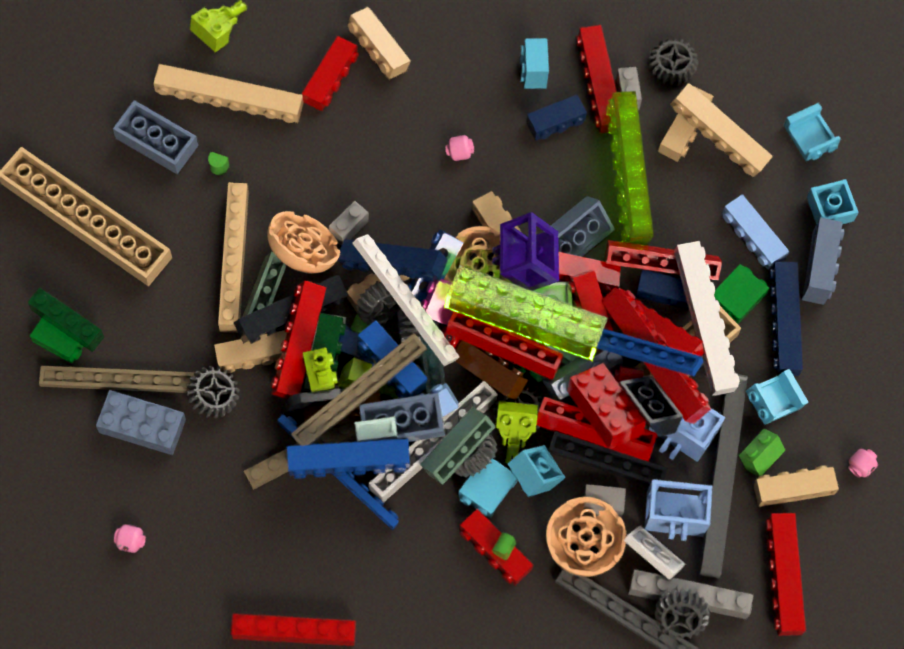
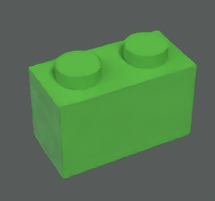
M763 429L739 457L747 471L757 476H762L783 454L785 448L778 435Z

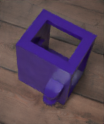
M532 212L500 224V245L492 248L493 254L498 256L492 259L493 265L500 266V274L527 293L559 282V240L556 229ZM528 222V237L515 227ZM536 226L544 232L536 235Z

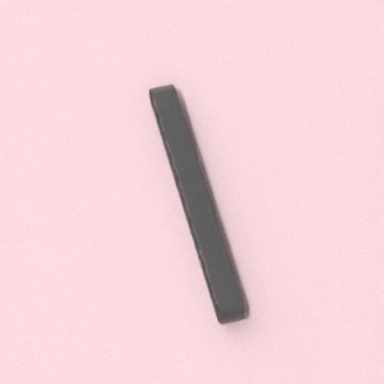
M738 374L740 381L738 388L735 392L725 393L721 415L725 419L718 433L711 484L710 525L704 534L699 575L720 578L723 565L748 379L747 375Z

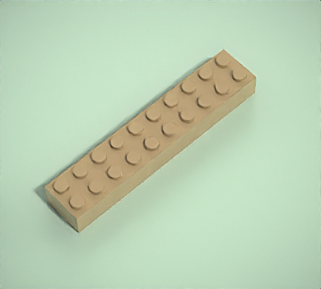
M20 147L0 170V183L147 286H150L172 259L171 251L168 247L23 147Z

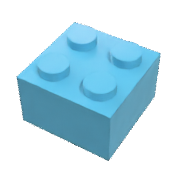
M547 38L525 39L524 46H521V82H524V89L547 87L549 74Z
M846 179L813 187L807 195L816 224L820 217L843 222L842 224L854 222L859 213Z
M545 445L523 450L508 463L512 474L517 478L528 497L550 491L565 479L564 474Z

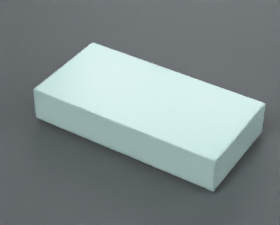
M395 417L355 422L357 442L398 438Z

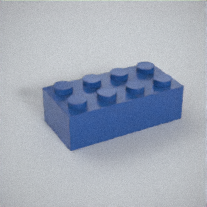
M376 320L358 334L357 351L362 357L366 356L371 361L372 367L398 346ZM412 361L386 384L388 386L392 385L396 390V395L401 399L420 394L426 388L428 378Z

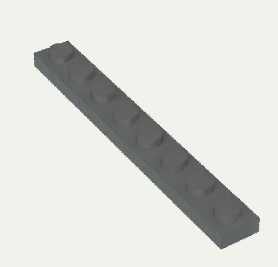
M563 569L555 581L561 587L658 649H699L678 635L676 637L672 633L667 635V630H661V625H657L655 620L585 576L574 575Z

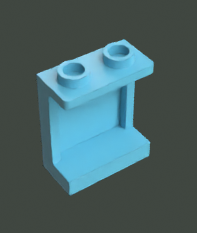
M819 103L787 117L784 123L786 131L805 161L818 159L823 153L836 150L841 140L839 136L835 137L822 118L820 114L822 108Z
M790 369L763 383H756L746 390L749 400L753 403L764 425L798 411L809 403Z
M491 459L492 463L488 464L486 469L483 468L480 474L476 472L474 476L470 475L459 490L458 495L463 504L473 506L485 517L489 518L493 516L494 511L509 490L518 482L509 469L494 459Z

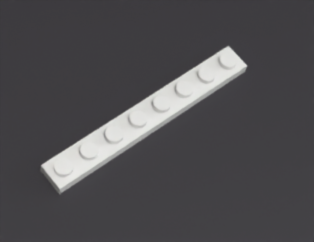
M368 234L357 238L353 242L356 249L441 363L446 366L456 361L459 355L454 347L451 346L443 332L439 330L431 316L427 314L419 300L415 298L409 287L400 278L374 240Z

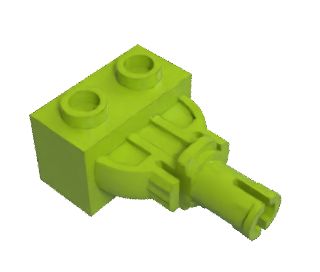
M239 0L230 8L222 6L219 9L207 10L204 7L191 16L190 30L214 52H217L228 44L232 26L237 23V16L247 9L246 4Z
M326 348L303 352L311 392L335 389L334 384L338 383L336 372H332L330 365L334 364L332 354L327 353Z
M357 358L349 361L342 368L339 378L340 382L338 383L339 389L345 390L371 369L372 364ZM384 384L379 388L382 395L394 399L399 398L392 385Z
M499 401L496 428H499V432L503 437V445H506V439L508 438L505 460L507 464L511 461V456L514 459L519 454L520 440H522L521 447H525L526 440L531 436L532 432H536L538 405Z

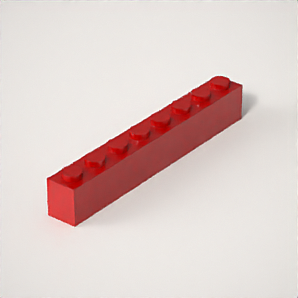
M618 288L603 302V305L624 335L666 346L665 338L656 332L655 324L644 315L646 313L639 304H636L634 301L635 296L629 290L625 291ZM644 362L664 392L683 415L685 422L695 424L711 410L708 405V398L698 391L697 383L692 378H689L687 374Z

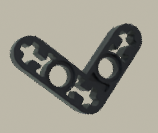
M344 389L292 395L282 406L281 413L286 418L288 416L292 419L297 418L306 407L326 405L343 392Z

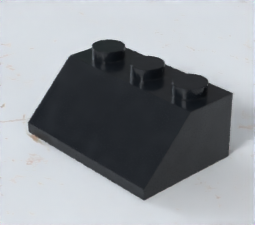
M652 375L619 382L621 389L659 437L676 433L683 415Z

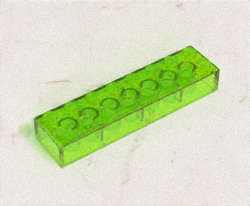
M636 91L615 92L611 99H609V105H606L607 116H610L611 123H608L609 134H612L613 141L610 142L611 152L615 154V158H613V169L617 171L615 187L619 188L617 204L618 206L621 205L619 221L620 224H623L624 229L621 231L622 242L648 246L654 235Z
M462 265L457 270L447 293L444 308L590 361L593 360L608 319Z

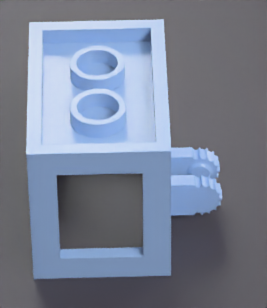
M711 408L695 424L685 422L682 418L676 433L660 436L665 442L659 451L661 453L665 452L668 445L671 444L675 449L671 452L670 459L673 460L678 452L681 451L698 462L718 433L725 417Z
M652 480L646 496L644 529L646 531L669 533V539H674L675 534H680L681 540L685 541L687 535L703 537L710 525L712 486ZM660 486L698 490L701 492L699 496L658 492L657 490Z

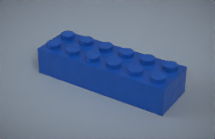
M408 439L287 446L288 471L290 476H294V479L306 478V475L311 474L314 477H326L328 473H334V476H345L346 472H354V475H364L366 471L382 474L386 473V470L394 469L395 473L406 472V469L410 467Z

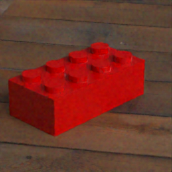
M603 363L570 377L567 392L609 449L643 434L646 421Z

